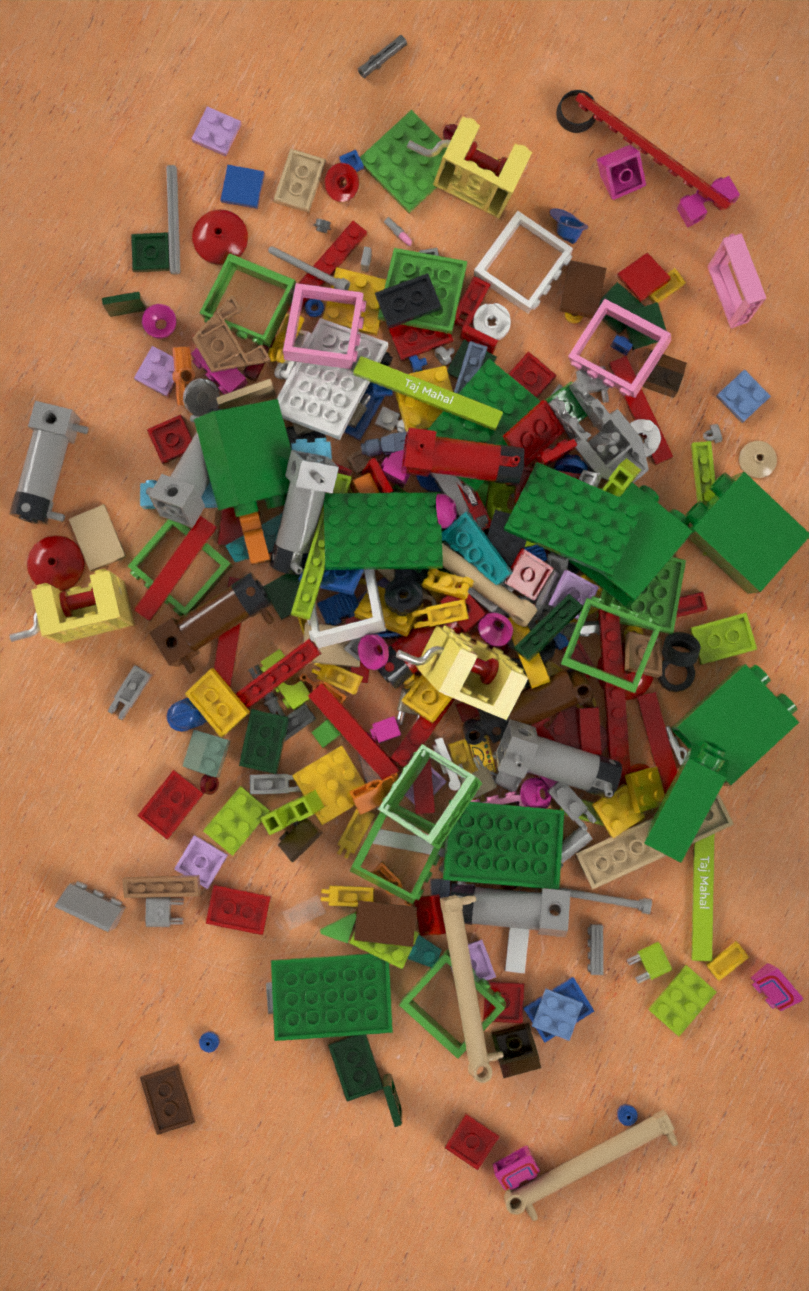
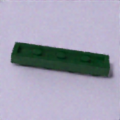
M568 594L514 647L515 651L526 661L530 662L582 611L583 605Z

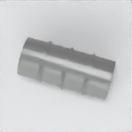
M579 827L562 841V863L571 858V856L593 839L587 831L584 832Z

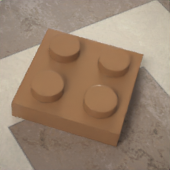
M632 632L625 634L626 671L637 673L651 637ZM656 639L643 675L657 678L662 676V639Z

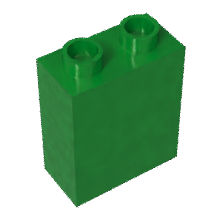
M278 399L217 410L194 419L218 511L233 507L236 517L258 512L256 501L265 500L267 509L285 505L290 480L285 475L291 447Z
M725 472L709 488L715 496L707 505L700 500L685 514L690 522L688 527L693 531L688 538L705 552L747 594L759 593L808 540L809 532L745 472L732 477Z
M634 483L630 484L620 498L639 505L644 510L613 577L611 578L575 561L568 560L627 609L631 607L693 532L688 527L690 522L683 513L676 509H672L670 512L657 503L659 496L653 489L646 485H642L639 488Z
M746 664L735 668L670 728L688 749H690L693 743L702 746L704 740H707L726 750L723 758L729 761L727 779L723 786H731L800 723L792 715L797 711L796 705L785 694L780 693L776 697L766 687L771 680L766 672L756 664L751 668Z
M704 740L702 746L695 743L692 744L650 823L644 844L680 863L682 862L727 779L729 761L723 758L726 753L725 749L707 740Z

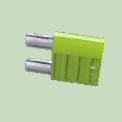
M659 942L638 951L637 955L627 959L629 965L641 961L646 970L645 973L635 977L638 984L649 978L653 980L672 970Z

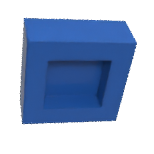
M356 150L339 157L340 163L351 165L356 172L364 169V165Z
M616 335L610 347L627 356L633 344L626 337Z
M372 383L374 398L393 396L392 390Z

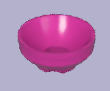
M154 304L143 313V328L153 338H166L176 328L177 320L175 313L167 305ZM158 320L166 321L164 329L156 328Z
M437 494L436 510L438 522L441 524V529L448 528L457 517L455 500H452L446 494Z
M489 613L480 620L478 631L483 640L488 644L503 646L510 641L513 627L505 616L499 613ZM495 621H501L504 624V628L497 627Z
M369 634L360 639L358 655L363 665L370 670H376L387 663L389 656L388 645L380 636ZM378 644L383 649L382 655H380L377 651Z
M530 778L522 784L520 795L524 807L543 809L549 807L551 795L547 791L550 788L542 779ZM541 788L545 791V799H542L540 796Z

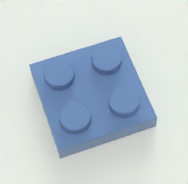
M744 369L716 397L743 423L771 396Z
M545 988L532 1027L570 1041L583 1002Z

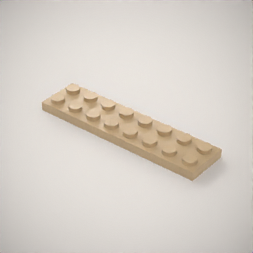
M719 794L692 844L734 825ZM653 818L622 832L615 838H608L575 854L592 890L667 856L644 844Z

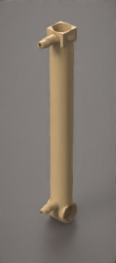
M442 543L443 567L453 575L473 579L474 584L471 588L508 613L509 617L522 627L528 625L537 613V608L531 602L521 600L501 584L495 585L477 567Z
M457 895L440 898L469 1061L468 1072L477 1082L485 1083L492 1077V1068L489 1062L503 1058L504 1055L503 1052L487 1054L462 912V905L476 902V896L460 898ZM483 1067V1071L477 1074L478 1068Z
M663 1109L652 1117L513 1190H507L504 1195L507 1210L511 1214L518 1215L526 1209L531 1219L536 1221L538 1216L532 1204L663 1134H666L672 1146L678 1145L673 1132L674 1127L668 1115ZM513 1198L520 1199L517 1204L510 1203Z

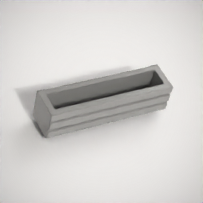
M590 924L587 930L588 935H590V939H588V947H590V952H588V959H590L588 972L591 975H604L603 925Z

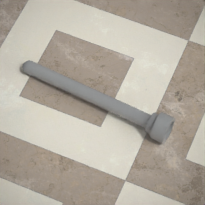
M273 246L269 247L268 252L333 285L335 289L348 291L350 286L349 280L345 278L336 279Z
M567 888L559 889L571 891L570 897L637 908L643 914L650 915L652 899L649 898L637 901Z

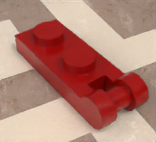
M476 276L473 277L458 305L454 326L457 324L463 328L464 324L471 325L474 315L483 302L491 284ZM461 313L467 316L466 320L460 318Z

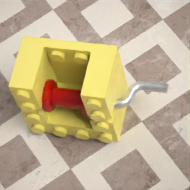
M462 117L452 139L438 142L433 149L429 150L411 140L409 141L407 148L428 158L435 157L443 148H447L433 185L497 218H500L532 154L526 146L517 145L516 143L508 158L502 157L497 159L485 154L482 150L477 149L478 144L474 141L480 125L474 119Z
M107 569L96 570L95 574L90 575L91 583L88 584L89 587L81 588V586L70 588L69 592L59 591L58 588L48 583L37 585L36 589L31 590L36 609L33 616V627L29 630L10 634L11 642L32 637L41 631L43 637L58 643H65L135 625L125 581L111 571H107Z
M438 625L436 626L420 658L398 650L396 654L397 658L416 665L438 692L507 720L528 680V677L523 673L524 670L516 666L517 663L510 660L509 656L503 654L502 650L496 647L490 649L486 643L480 640L474 642L470 636L464 633L459 635L455 633L454 629L446 625L443 628Z

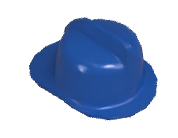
M553 208L549 212L557 221V234L567 242L576 243L582 231L588 229L587 224L581 222L565 210Z
M189 698L174 703L167 712L168 724L176 731H188L207 722Z

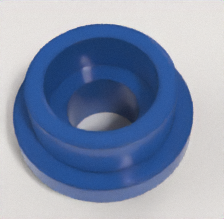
M309 299L305 304L306 313L311 317L320 316L324 311L322 301ZM312 306L318 307L316 311L311 310Z

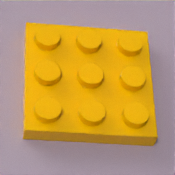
M336 267L334 278L349 280L350 286L348 291L363 293V300L367 301L366 310L361 313V317H364L363 328L359 329L358 332L377 336L381 320H378L380 307L375 293L384 290L386 279ZM327 301L323 319L351 329L355 305Z
M446 366L408 374L453 392ZM395 392L406 432L409 427L428 429L443 412L441 409Z
M342 745L292 775L303 795L316 790L324 805V808L315 813L321 825L355 806L349 792L365 785Z

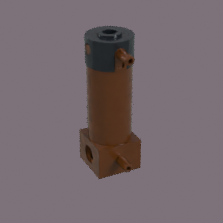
M251 572L180 619L171 618L149 633L169 666L179 667L184 664L188 673L191 674L196 669L190 659L200 653L198 649L249 617H254L261 613L267 624L273 623L274 619L267 610V607L271 605V601L261 582ZM176 639L177 643L173 646V642Z

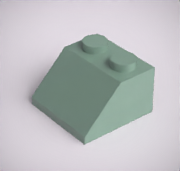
M193 730L182 766L213 777H220L231 741Z

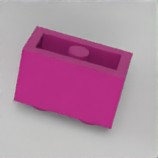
M394 716L372 724L373 729H370L373 739L375 741L378 740L379 744L401 736Z

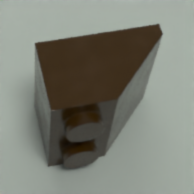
M662 354L642 387L674 398L680 388L687 362Z
M308 817L301 821H296L293 824L295 828L290 833L286 831L279 838L281 842L278 846L292 863L323 834Z
M529 1022L491 1033L496 1052H503L504 1055L503 1058L498 1059L503 1079L541 1068Z

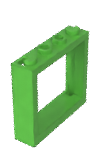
M229 253L199 313L204 318L205 323L212 318L236 270L285 289L263 335L225 320L229 329L235 332L238 337L244 340L249 338L258 346L266 345L270 347L292 303L296 281Z
M168 519L128 565L132 570L130 574L137 580L142 578L146 582L144 586L148 589L154 581L141 571L138 566L173 526L187 536L191 529L186 525ZM207 543L202 550L221 566L186 607L181 605L171 595L164 602L165 604L170 602L174 605L175 608L173 610L181 617L197 608L233 566Z
M592 596L591 599L587 598L561 664L635 693L662 626L658 625L659 621L650 617L647 620L639 618L640 614L631 610L628 613L621 611L622 607L616 604L605 605L603 604V599ZM591 606L653 629L633 682L571 658Z
M421 744L417 752H414L409 764L403 768L398 780L393 783L388 795L383 798V802L378 810L436 849H439L482 785V782L476 776ZM431 758L464 778L465 781L430 834L427 835L393 812Z
M399 805L393 812L428 834L436 825ZM380 811L350 872L413 904L415 899L419 900L424 890L421 887L424 882L428 883L432 875L430 869L432 865H437L441 857L438 853L441 848H445L446 839L439 849L433 848L412 892L409 893L361 867L386 818V815Z
M447 949L402 998L399 1006L459 1059L466 1051L465 1041L462 1044L458 1042L412 1000L446 962L452 967L450 953ZM473 969L476 990L495 1006L494 1010L482 1021L484 1031L505 1009L506 1002L501 993L498 991L494 992L490 988L489 982L484 978L480 979Z

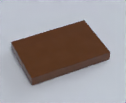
M570 260L559 311L593 318L599 309L607 268Z
M358 900L354 941L413 947L417 907Z
M179 1064L140 1077L157 1135L195 1123Z

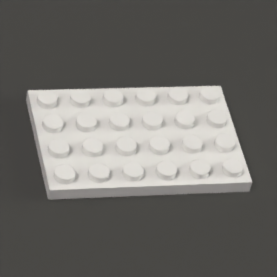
M320 318L304 348L347 354L351 329ZM358 332V334H361L360 345H356L355 351H358L357 361L353 362L352 369L296 362L277 397L283 419L340 440L370 381L353 375L360 356L380 363L389 347L388 342Z

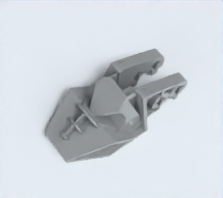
M576 379L569 387L593 423V426L597 427L600 432L587 442L591 434L585 432L578 423V419L572 417L565 409L566 404L556 397L548 403L570 440L575 439L577 443L575 448L583 457L590 472L599 473L602 476L601 478L609 481V477L618 465L627 458L641 469V472L632 482L635 483L649 470L642 438L618 409L609 413L598 399L589 394L588 386L579 379Z

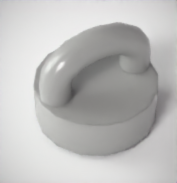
M440 346L435 350V356L442 365L446 366L451 362L450 355L454 353L453 348L446 350Z
M718 424L710 425V430L703 434V438L706 441L714 440L715 444L722 442V435Z

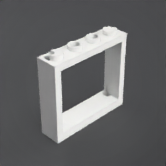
M517 210L475 268L474 276L491 284V289L529 314L532 309L535 310L541 302L539 300L540 297L547 295L552 287L550 284L553 279L556 281L562 273L561 268L569 264L573 257L571 255L573 248ZM520 225L562 253L529 300L486 272Z
M364 569L362 573H365L373 618L320 631L316 606L314 605L311 619L307 621L312 628L309 631L310 639L315 641L318 648L386 631L374 569Z

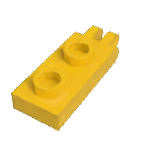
M314 664L320 667V671L312 669V673L317 674V679L356 695L363 678L362 676L336 665Z
M356 809L337 844L340 846L337 852L338 855H341L344 849L347 850L344 856L346 859L350 853L355 854L375 816L374 813L368 811L360 815Z
M329 885V889H321V893L329 894V897H321V901H328L330 906L358 907V900L373 902L374 887Z

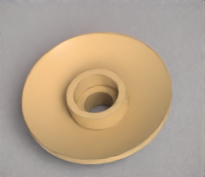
M753 441L742 448L739 454V464L743 472L748 476L764 478L775 469L777 455L768 443ZM757 455H761L763 460L758 461Z

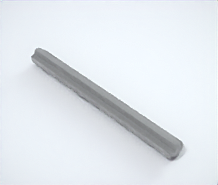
M168 165L166 167L169 263L171 274H180L177 168L175 165Z

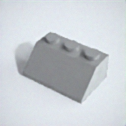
M80 881L69 883L54 906L107 932L117 927L126 908L121 905L122 901L113 897L111 899L104 897L105 893L97 889L92 891L87 888V884Z

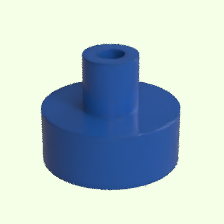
M417 355L409 357L413 372L422 371V366L428 365L426 358L418 359Z
M213 1031L205 1032L199 1040L200 1048L208 1053L215 1051L220 1043L219 1036Z
M623 1104L617 1110V1118L623 1125L631 1126L637 1121L638 1114L632 1105Z

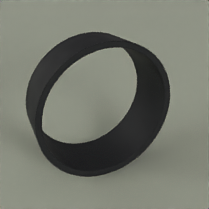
M572 90L566 93L557 106V120L569 132H584L591 128L596 120L592 116L584 123H572L562 113V102L568 97L584 93L595 101L593 96L584 90Z

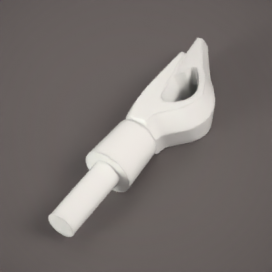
M667 726L665 728L669 737V743L674 750L679 764L682 765L687 755V750L679 746L677 738L673 736L670 727ZM680 751L684 752V759L681 758Z

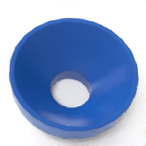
M567 454L556 461L554 469L581 474L583 470L588 471V466L580 456Z

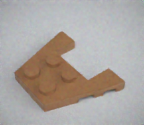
M233 295L227 299L212 318L192 338L211 373L270 361L262 345L244 354L226 324L225 320L241 312V308Z

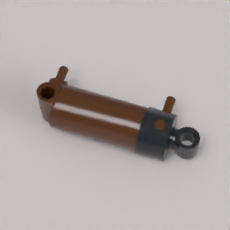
M570 668L550 676V682L533 689L530 685L522 689L507 720L478 708L480 719H469L462 727L467 743L477 745L483 741L486 735L490 737L493 744L501 741L510 719L531 726L577 704L595 707L592 702L594 697L592 688L585 674Z

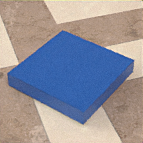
M227 165L220 199L221 203L258 209L264 171Z

